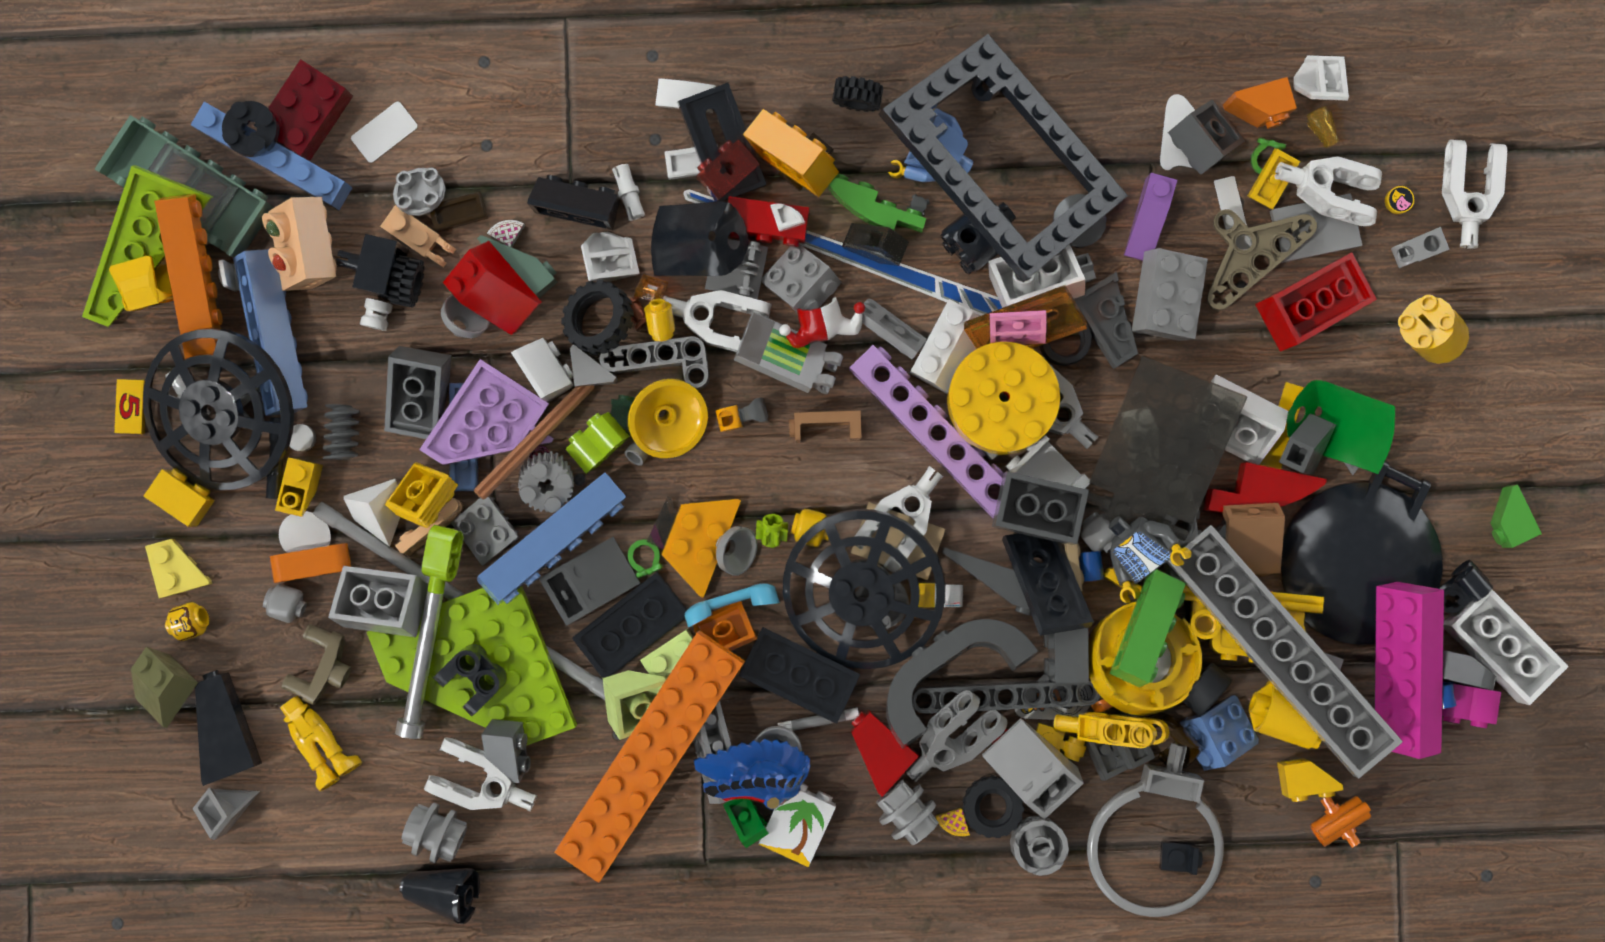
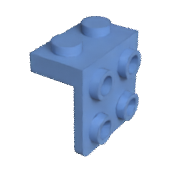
M1235 695L1227 697L1200 716L1194 715L1180 721L1181 726H1184L1203 747L1197 759L1204 771L1229 765L1259 742L1239 699Z

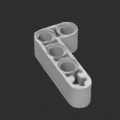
M697 337L618 346L615 349H609L608 353H601L600 355L601 366L612 374L682 365L685 382L692 385L695 389H703L709 383L710 375L704 343ZM696 343L701 347L700 353L695 357H690L686 354L688 345ZM664 347H671L674 350V355L670 360L660 359V351ZM639 350H643L647 354V359L642 364H636L633 361L634 353ZM624 352H627L626 358L629 366H626L625 361L615 362V367L607 363V360L611 359L612 354L621 359L625 358ZM694 370L703 371V381L698 384L692 383L690 381L691 372Z

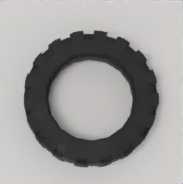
M597 280V282H586L584 287L579 286L576 289V293L569 296V302L563 308L564 317L561 318V324L565 328L563 333L568 337L567 340L584 352L598 355V352L605 354L609 352V349L617 348L620 345L619 342L626 339L628 336L627 331L631 329L633 324L631 317H634V310L631 308V305H633L632 301L624 291L611 282ZM610 298L613 304V316L609 325L601 333L586 337L582 329L586 310L599 299Z

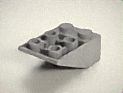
M1022 718L982 754L983 758L1025 804L1044 820L1084 784L1078 767Z

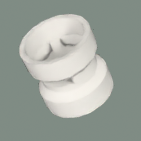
M366 298L364 305L366 312L361 317L360 325L387 331V316L391 313L393 305Z

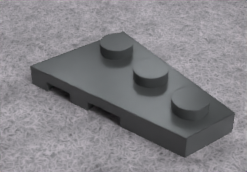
M1117 272L1086 290L1084 296L1070 300L1080 318L1089 326L1092 337L1113 369L1138 354L1130 322L1127 321L1124 298L1119 291Z

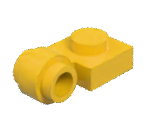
M1038 723L1036 731L1058 751L1063 749L1065 757L1079 762L1080 757L1084 756L1086 746H1084L1085 741L1073 736H1069V739L1064 741L1065 732H1056L1054 727Z

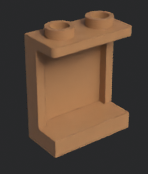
M861 411L794 413V419H789L790 437H795V443H801V427L849 425V441H860Z
M1279 503L1223 506V517L1226 521L1225 541L1254 574L1267 576L1273 573H1280L1285 515Z

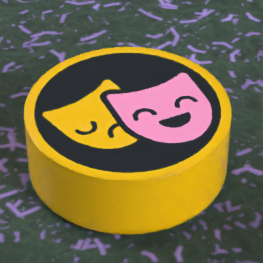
M1397 186L1391 189L1385 196V206L1393 214H1403L1409 211L1414 204L1412 191L1404 186Z

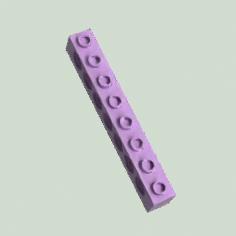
M872 345L850 366L849 370L993 519L997 500L991 499L987 491L991 484L1001 487L1004 473L994 463L990 466L983 459L985 453L973 445L970 446L960 436L955 427H952L945 420L948 415L938 405L933 407L926 400L929 396L919 385L915 388L908 381L910 378L908 373L900 366L895 368L889 362L891 356L881 346L877 349ZM878 368L886 369L889 372V379L885 382L877 381L874 377L875 370ZM898 387L906 389L908 392L907 400L903 402L897 401L893 397V390ZM913 408H924L927 413L926 419L923 421L915 420L912 416ZM934 426H940L945 430V438L943 440L937 441L932 438L931 429ZM958 445L964 450V456L961 460H954L950 456L952 446ZM972 465H978L982 468L983 475L979 480H974L969 476V468Z

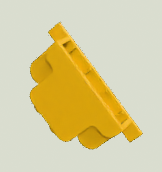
M1185 585L1183 593H1185L1184 600L1191 601L1189 624L1193 633L1200 639H1210V648L1215 653L1221 654L1222 660L1237 661L1238 656L1249 657ZM1271 592L1304 630L1305 612L1323 614L1324 597Z

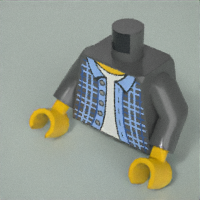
M1118 516L1108 526L1116 535L1112 540L1110 556L1119 585L1124 587L1120 592V599L1124 603H1130V598L1128 597L1129 590L1132 592L1134 599L1140 597V590L1132 586V582L1137 584L1169 559L1175 566L1184 565L1180 554L1184 559L1191 557V551L1188 548L1180 547L1181 542L1166 524L1148 521L1144 517H1139L1129 525Z

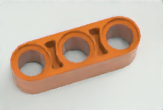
M348 543L270 556L274 583L342 572L343 566L351 567Z

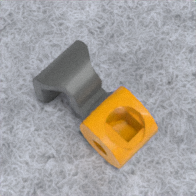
M763 397L754 399L750 405L741 409L738 405L715 411L720 432L743 428V424L746 421L769 422Z

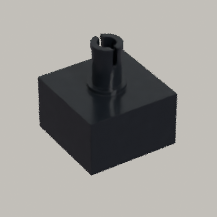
M365 234L360 255L339 250L337 256L347 259V261L336 258L337 267L356 270L353 288L366 295L389 300V282L392 279L393 266L400 255L407 257L409 249L398 241Z

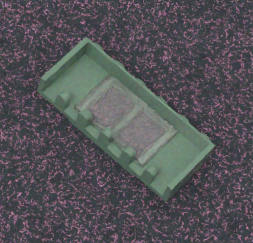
M130 115L95 167V170L124 188L131 166L136 165L214 196L203 209L202 217H200L201 227L207 233V241L233 258L246 251L263 226V214L268 213V211L274 208L266 202L269 197L256 188L250 192L244 188L246 182L234 174H231L228 178L221 173L224 168L209 159L206 164L199 159L201 153L186 145L184 149L176 144L179 139L165 130L162 135L154 130L156 125L143 116L138 120Z

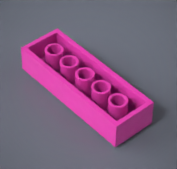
M1403 582L1376 586L1375 711L1403 741L1392 752L1417 759L1441 753L1444 590Z

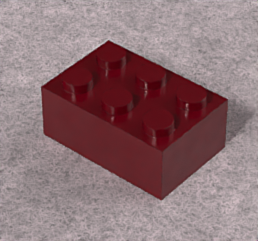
M300 59L268 107L279 124L280 132L277 142L310 161L353 98V95L346 88Z

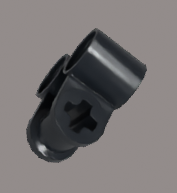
M1470 559L1460 564L1452 572V578L1439 587V589L1444 590V611L1447 613L1459 612L1471 601L1478 602L1493 589L1489 579ZM1449 594L1452 597L1454 596L1456 600L1451 602L1446 600L1445 596Z

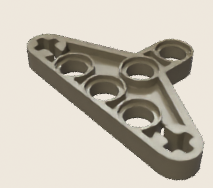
M1225 209L1218 212L1214 217L1213 227L1227 243L1228 248L1207 295L1209 307L1216 311L1228 308L1311 238L1317 229L1316 220L1311 215L1302 214L1248 228L1232 210ZM1222 215H1228L1232 217L1234 224L1232 228L1224 230L1219 227L1218 219ZM1298 221L1302 223L1308 221L1310 223L1308 227L1310 233L1301 232L1296 237L1300 240L1299 243H1296L1290 233L1285 232L1291 228V233H1293L1300 226ZM1241 235L1248 236L1251 239V247L1247 250L1239 249L1236 245L1237 237ZM1282 237L1290 242V249L1283 253L1275 248V241ZM1260 255L1267 257L1269 267L1265 270H1258L1254 266L1255 257ZM1237 273L1245 274L1248 278L1247 286L1244 288L1236 287L1233 284V276ZM1227 281L1229 288L1237 293V295L1233 297L1230 292L1224 298L1226 302L1224 305L1220 302L1215 304L1213 302L1215 298L1213 293L1221 294L1227 287L1222 285Z

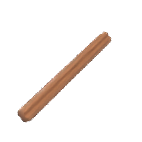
M576 386L474 489V492L481 499H486L586 398L595 386Z

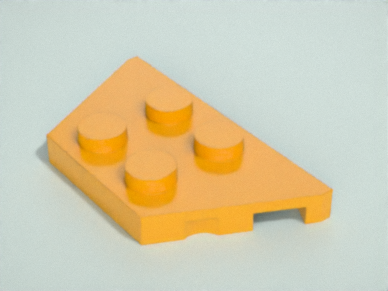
M739 499L681 504L661 555L700 597L704 598L717 564L716 542L720 536L731 528L741 502Z

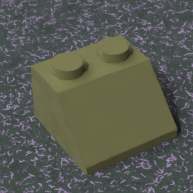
M149 647L144 649L131 668L135 698L162 727L167 728L198 682L171 655Z

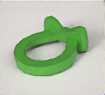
M1258 138L1257 143L1260 144L1251 155V165L1255 172L1260 174L1262 171L1257 163V157L1267 146H1272L1282 151V149L1286 148V144Z
M643 539L631 545L627 555L628 562L632 568L638 571L636 573L637 578L663 569L662 563L659 564V549L653 542ZM642 545L649 546L654 551L652 567L648 569L639 566L633 559L635 549Z

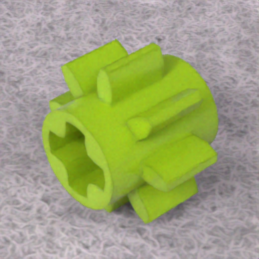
M777 514L765 515L763 521L757 520L755 538L761 539V543L766 547H777L781 544V540L787 541L788 522H783L782 517Z

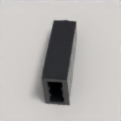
M218 670L202 675L203 681L198 682L195 686L200 774L203 786L262 764L229 672L219 674Z

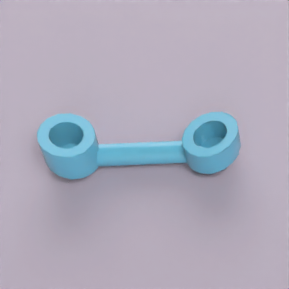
M755 584L748 588L698 602L685 612L687 626L690 627L711 616V610L749 598L753 606L780 603L776 588L771 584Z

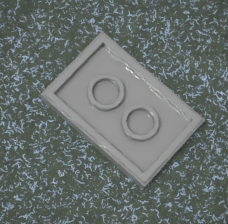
M1351 193L1338 196L1353 201ZM1307 203L1270 211L1272 222L1302 214L1311 215L1317 222V229L1313 236L1281 263L1362 246L1358 225L1321 215ZM1298 221L1300 226L1293 233H1291V228L1285 232L1290 233L1296 243H1299L1300 240L1296 237L1301 232L1310 233L1308 230L1310 223L1308 221L1305 223ZM1282 237L1276 240L1279 252H1287L1290 249L1288 239Z

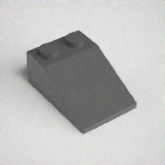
M398 346L388 357L385 432L427 439L444 412L450 381L451 355Z

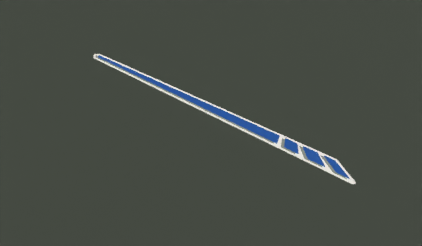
M690 189L683 193L685 199L692 203L715 202L713 197ZM807 231L805 244L799 243L804 247L939 300L948 302L950 299L985 318L990 319V313H1004L996 296L822 235Z

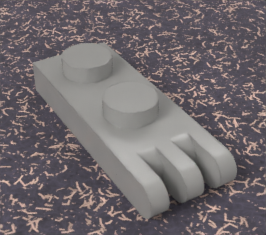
M867 299L864 302L866 309L863 312L862 324L875 332L880 338L889 342L901 353L913 359L927 339L877 302Z

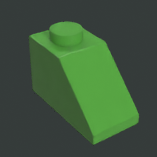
M1518 484L1503 487L1490 524L1493 528L1492 536L1496 543L1501 545L1502 548H1513L1542 533Z

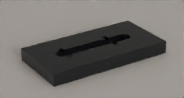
M728 82L677 101L714 201L723 202L728 200L729 196L736 197L767 185L754 149L743 135L746 128ZM708 109L714 110L737 169L735 177L729 176L706 118V111Z

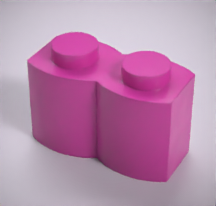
M1453 684L1457 706L1442 709L1443 721L1460 724L1461 719L1471 720V726L1487 728L1488 723L1497 724L1501 692Z

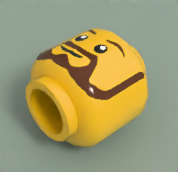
M194 602L174 607L168 612L165 628L175 639L186 641L205 633L209 625V615L204 607Z

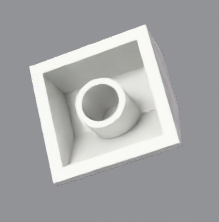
M541 338L511 352L539 397L547 403L575 386L572 381L574 378L573 372L567 363L562 366L557 358L561 353L553 341L548 343L544 338Z

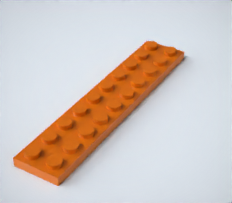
M700 630L696 633L554 853L598 883L602 880L745 662L743 659Z

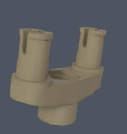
M309 624L304 632L303 639L324 647L325 651L314 678L309 683L291 674H287L281 688L303 697V701L314 705L322 697L330 684L340 689L343 688L350 675L351 666L340 662L345 644V636L335 631L330 633Z

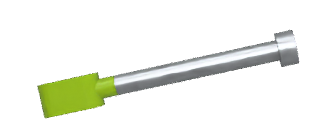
M433 525L427 535L422 573L430 578L403 718H398L395 731L396 735L409 739H420L423 737L425 722L421 721L420 718L446 581H453L457 574L463 545V533L461 531L439 525Z

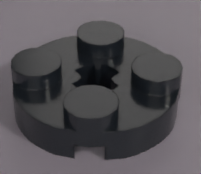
M256 101L235 102L224 116L222 122L223 140L232 150L242 156H260L259 154L264 153L266 150H271L279 137L280 128L274 114L268 107ZM250 122H255L253 126L257 127L256 133L251 132L250 136H246L245 126L249 125Z

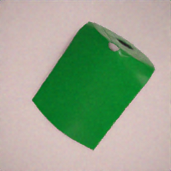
M1313 380L1308 383L1298 394L1288 412L1286 421L1288 437L1292 436L1310 413L1315 415L1317 407H1321L1322 413L1318 417L1336 424L1323 456L1379 474L1393 441L1395 406L1327 381ZM1303 406L1305 407V415L1297 423L1295 422V414Z

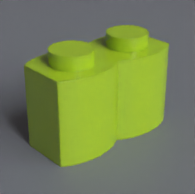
M609 412L603 415L595 414L586 422L589 427L584 432L579 430L568 440L571 444L565 450L586 474L595 470L630 437Z

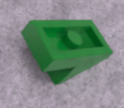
M734 799L723 804L745 848H748L769 834L766 828L767 823L753 800Z

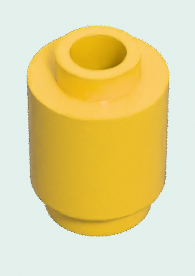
M654 299L644 308L648 333L654 341H666L673 337V332L675 331L672 306L664 299Z

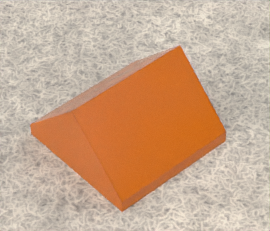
M741 601L722 607L712 612L711 616L693 625L695 633L700 630L730 651L757 640V634Z

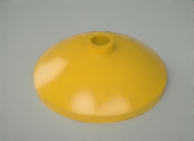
M663 379L653 382L636 396L630 407L628 415L630 435L635 444L648 455L657 458L678 457L691 450L702 438L708 420L707 406L698 390L687 382L678 379ZM662 410H666V414L663 417H659V413Z

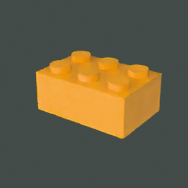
M763 109L744 132V137L760 158L817 197H820L839 173L833 164L835 159L825 152L827 148L815 138L813 141L806 138L807 134L798 126L794 125L791 128L777 112L770 114Z

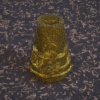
M1326 106L1320 107L1306 115L1308 119L1306 124L1322 142L1324 148H1328L1340 141L1337 136L1332 111H1328Z

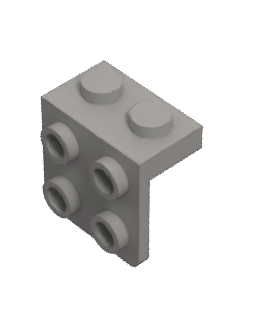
M800 244L799 247L790 246L761 280L767 288L784 300L797 315L798 308L803 310L819 308L842 283L828 265Z

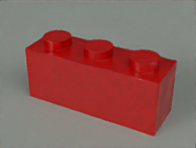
M728 197V203H731L737 209L744 220L747 235L756 237V241L772 243V240H781L783 245L799 247V243L805 244L810 214L809 207L784 204L797 210L802 215L805 224L779 232L770 205L781 203ZM736 232L730 233L729 237L740 239Z

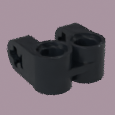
M470 644L464 647L433 677L442 688L457 674L467 677L473 683L476 694L462 707L471 717L504 686L507 679L503 667L492 663L487 658L484 648L477 644ZM466 655L473 657L475 666L469 665L466 662ZM485 675L493 677L495 685L488 684L485 680Z

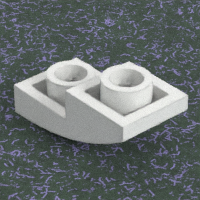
M659 79L655 105L663 108L679 109L677 101L716 86L689 81ZM708 109L706 113H713V110Z

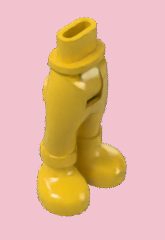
M297 695L283 704L280 709L286 716L283 720L288 724L294 743L309 763L312 771L316 770V788L319 792H322L339 781V777L359 767L362 761L357 755L346 756L341 753L343 751L342 748L337 744L333 733L324 720L314 710L309 708L308 703L304 704ZM316 742L321 746L327 758L332 762L335 771L330 769V767L326 764L327 761L318 750L315 744Z

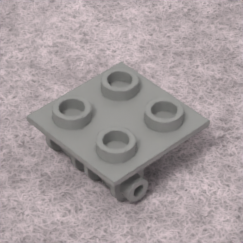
M728 239L730 248H738L740 241ZM749 241L742 263L727 275L707 276L705 289L712 291L723 290L758 300L768 247L761 246L758 242Z
M490 496L484 500L479 498L451 522L454 528L463 533L464 542L482 566L510 543L512 544L520 538L517 534L519 531L515 530L511 523L508 522L509 518L503 515L505 512L503 510L500 511V508L494 501L495 498Z

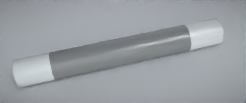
M858 708L843 710L838 722L855 719L859 714ZM816 715L780 722L778 726L796 731L832 724L833 722Z

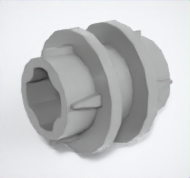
M904 780L897 782L883 797L877 800L876 803L884 812L879 818V822L882 825H886L892 821L896 828L891 836L895 840L904 836L911 845H915L929 835L939 822L931 813L936 804L933 800L923 804L919 797L924 789L920 785L911 789Z
M435 802L429 808L421 804L414 807L404 827L401 838L403 840L402 843L411 846V853L415 856H418L423 848L431 851L429 860L432 863H436L439 858L451 862L461 847L467 831V823L456 819L457 811L450 810L446 817L438 815L440 806Z

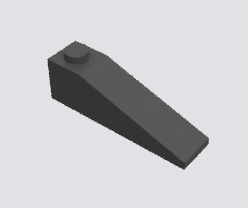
M943 547L941 553L1008 603L1016 605L1015 611L1031 616L1014 570Z

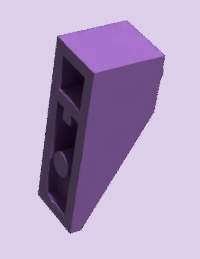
M1150 173L1145 179L1124 256L1143 261L1144 252L1156 248L1177 183L1176 179Z

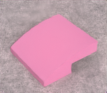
M1046 310L990 313V343L1014 342L1022 345L1046 343Z

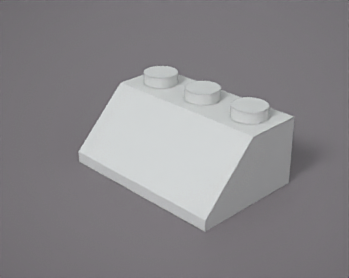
M949 299L909 374L948 394L952 377L959 364L971 352L986 345L990 337V324L973 311Z
M1215 375L1202 394L1191 419L1209 427L1206 441L1252 464L1259 465L1284 432L1289 411Z

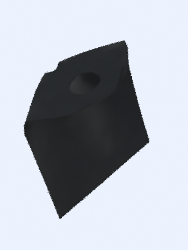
M721 201L659 206L651 239L654 276L713 277L727 275L735 270L742 263L749 242L745 222L737 209L731 203ZM710 231H714L716 234L714 241L709 240ZM731 232H736L740 238L739 246L736 249L730 248L728 244V236Z

